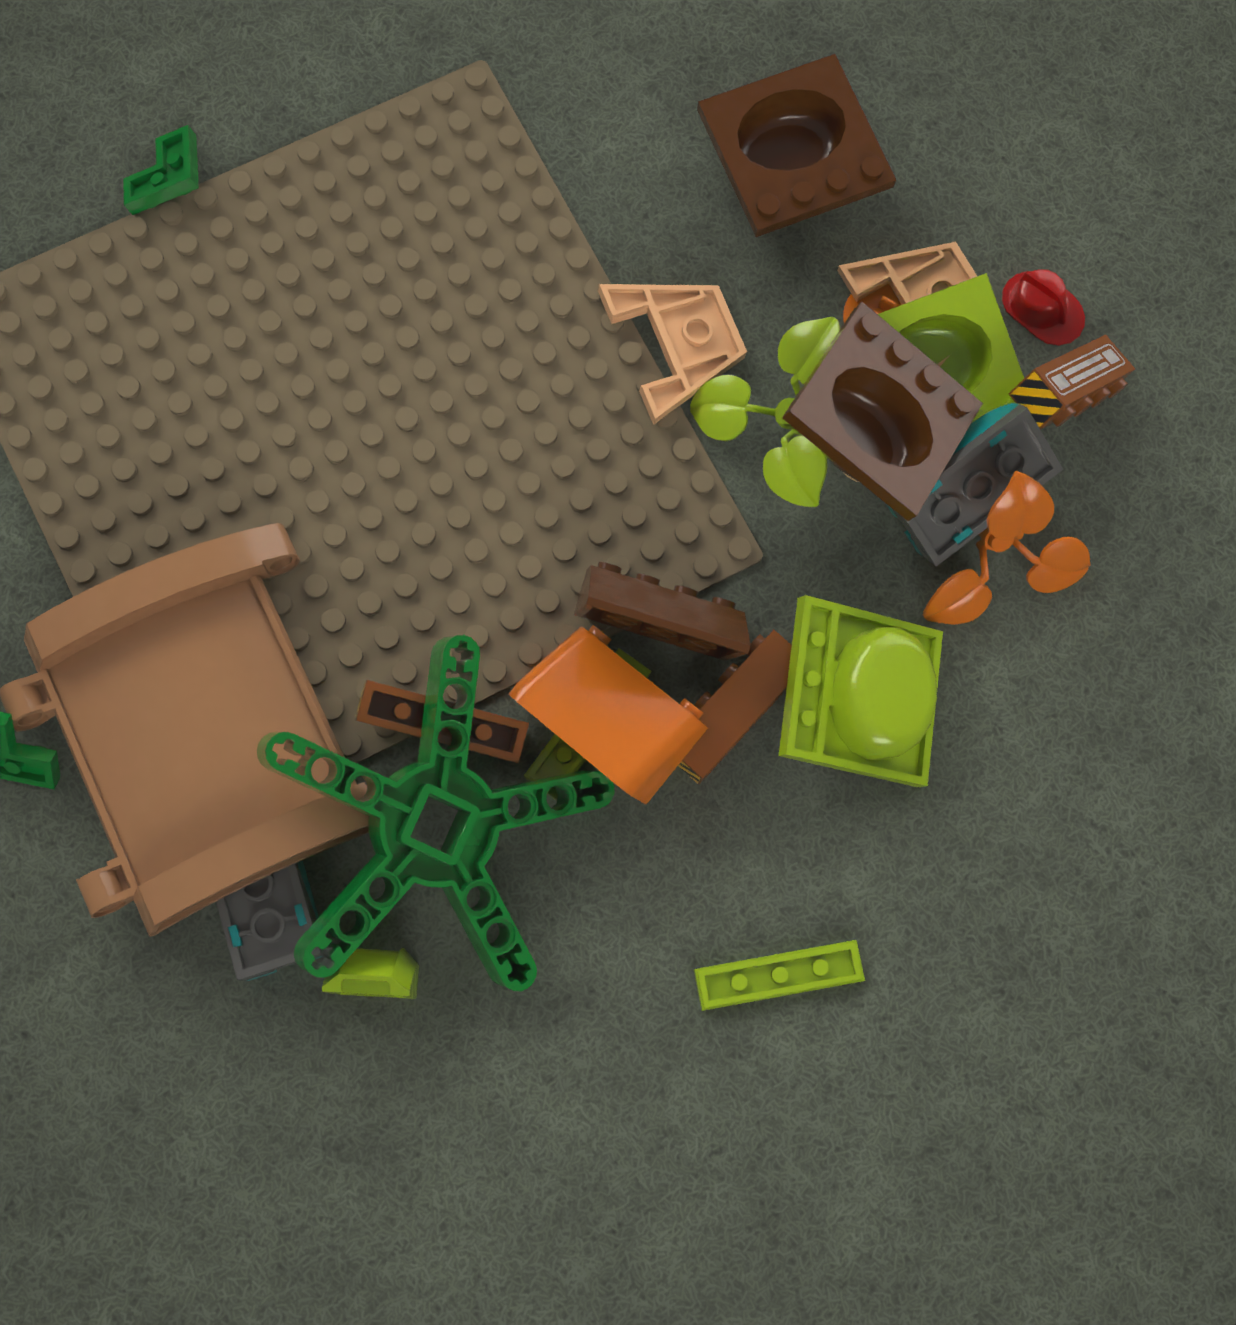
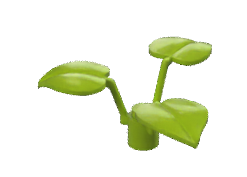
M827 317L801 322L792 326L783 335L778 347V362L785 372L794 374L790 382L796 396L801 390L799 380L803 385L805 384L839 333L840 324L838 319ZM721 375L703 384L697 390L690 403V412L701 430L715 440L729 441L738 437L745 430L748 424L747 412L774 416L779 426L791 431L781 438L782 447L771 449L766 453L763 460L765 481L775 494L792 504L818 507L821 489L827 473V457L818 447L804 436H800L802 435L782 419L795 398L783 399L774 409L748 404L751 395L750 385L737 376Z

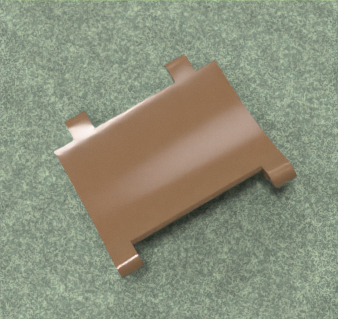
M281 523L236 532L157 558L79 593L26 624L24 642L38 673L11 681L0 688V699L6 713L12 714L14 731L17 732L38 727L56 715L116 858L106 862L108 866L94 870L80 879H76L92 918L113 913L134 901L150 937L155 936L193 913L266 876L329 848L369 833L368 815L268 770L261 765L257 758L256 750L258 743L265 735L272 732L294 733L344 757L262 580L284 574L292 570L300 562L288 533ZM274 744L272 751L278 754L277 760L290 759L298 762L301 756L285 751L283 749L284 744ZM323 758L317 759L311 768L314 780L321 782L328 776L329 772L328 764ZM354 779L350 788L352 796L356 800L364 797L367 791L365 782L357 784Z

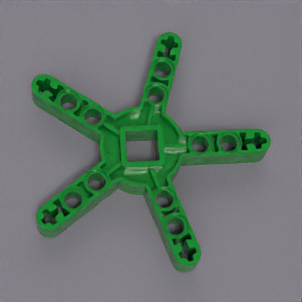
M455 635L444 637L433 646L418 762L399 769L389 778L294 733L272 732L265 735L258 743L256 750L257 758L261 765L268 770L369 816V835L376 854L295 945V962L301 969L315 977L325 978L338 971L410 887L416 883L428 887H442L484 968L494 983L512 991H523L528 989L535 981L537 975L535 961L484 866L495 850L499 831L602 808L611 802L615 793V786L600 771H575L491 790L481 777L466 768L480 661V649L477 642L469 636ZM454 648L455 652L461 653L460 661L450 656V649ZM446 672H451V674L459 673V677L446 678ZM447 686H452L457 693V701L452 708L448 707L443 700V693ZM443 728H447L452 735L451 745L446 750H443L438 743V735ZM274 744H284L283 749L285 751L301 756L298 762L290 759L277 760L278 754L272 751ZM319 758H323L329 767L328 776L321 782L314 780L311 773L313 763ZM361 776L367 783V791L363 798L356 800L352 796L350 788L354 779ZM593 784V790L589 791L587 795L576 794L575 789L589 788ZM554 787L558 794L556 804L550 808L547 803V793ZM515 795L520 802V808L518 813L512 817L508 812V802ZM428 797L458 811L441 850L410 837ZM382 877L385 883V890L382 896L373 900L369 894L370 884L374 879ZM477 886L480 891V899L474 907L470 908L467 903V895L473 887ZM353 910L356 915V923L350 931L343 933L339 926L340 918L345 912ZM497 923L499 935L493 943L489 944L486 938L487 931L492 924ZM328 932L333 937L339 939L340 943L338 945L332 943L333 940L326 937L325 934ZM315 947L322 949L321 953L324 959L320 963L314 961L315 957L311 953ZM509 961L515 962L516 965L512 968ZM511 972L514 974L512 977L507 976Z

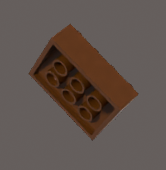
M599 562L598 567L591 565L586 570L574 611L575 616L724 661L749 653L751 645L745 612L735 609L736 603L719 597H713L712 602L697 598L698 591L684 586L675 585L674 590L659 586V579L645 574H637L636 579L621 574L622 568L606 562Z

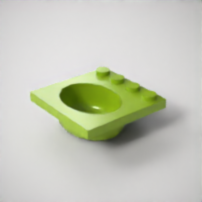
M987 273L877 314L934 363L938 364L948 357L940 368L983 403L972 422L1000 406L1015 403L1009 396V393L1024 379Z
M808 595L797 598L778 756L913 787L928 786L943 631Z

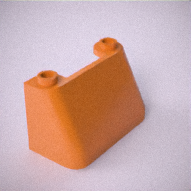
M592 625L589 630H586L581 626L520 679L509 692V696L623 791L647 805L708 729L699 720L704 713L686 698L680 704L611 650L607 646L611 639L597 627Z

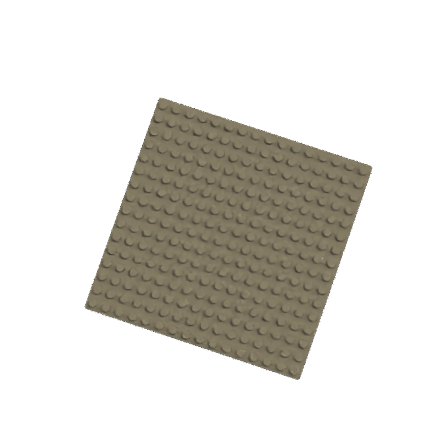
M483 60L469 64L200 183L198 189L186 195L178 196L137 214H130L0 272V443L73 597L121 573L196 544L274 523L283 524L300 562L296 567L284 574L262 580L344 757L357 764L412 737V735L355 721L365 681L370 680L426 695L431 652L438 640L455 635H466L477 642L480 649V661L474 705L516 685L520 679L579 627L582 626L589 630L594 625L609 638L624 631L574 615L586 570L591 565L598 567L599 562L610 563L622 568V575L636 579L637 574H645L659 579V586L674 590L675 585L694 589L700 593L759 563L763 558L762 550L681 406L653 425L639 390L641 385L663 379L664 376L632 319L611 324L598 293L599 284H611L489 65ZM454 648L450 649V656L460 661L461 653L455 652ZM446 672V678L459 677V673L451 674V672ZM447 686L443 693V700L456 703L457 693L452 686Z

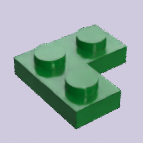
M189 125L155 138L156 165L123 178L124 206L132 215L149 208H154L161 203L186 195L199 188L197 138Z
M0 711V779L55 790L61 777L57 750L47 749L43 746L17 743L12 714Z

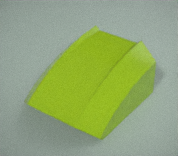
M357 948L338 971L324 978L322 992L337 995L416 999L419 965L405 948H401L399 951Z

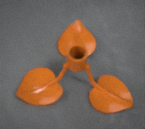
M1014 471L1006 489L997 498L988 513L987 528L978 534L981 539L976 543L980 556V576L972 569L962 570L953 574L933 594L922 616L930 622L955 625L973 621L987 609L992 599V592L985 585L989 580L988 549L995 552H1003L1013 545L1031 563L1035 564L1028 571L1026 580L1033 589L1042 593L1057 592L1079 581L1091 565L1089 550L1077 538L1061 537L1047 544L1041 551L1040 557H1037L1019 541L1023 538L1024 533H1038L1049 524L1054 514V502L1047 490L1038 481L1022 472Z

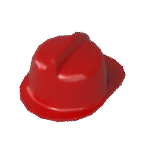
M1044 269L1022 272L1009 279L1003 288L1002 302L1005 311L1039 340L1058 346L1069 344L1077 339L1084 329L1085 314L1082 305L1066 289L1064 281L1056 273Z

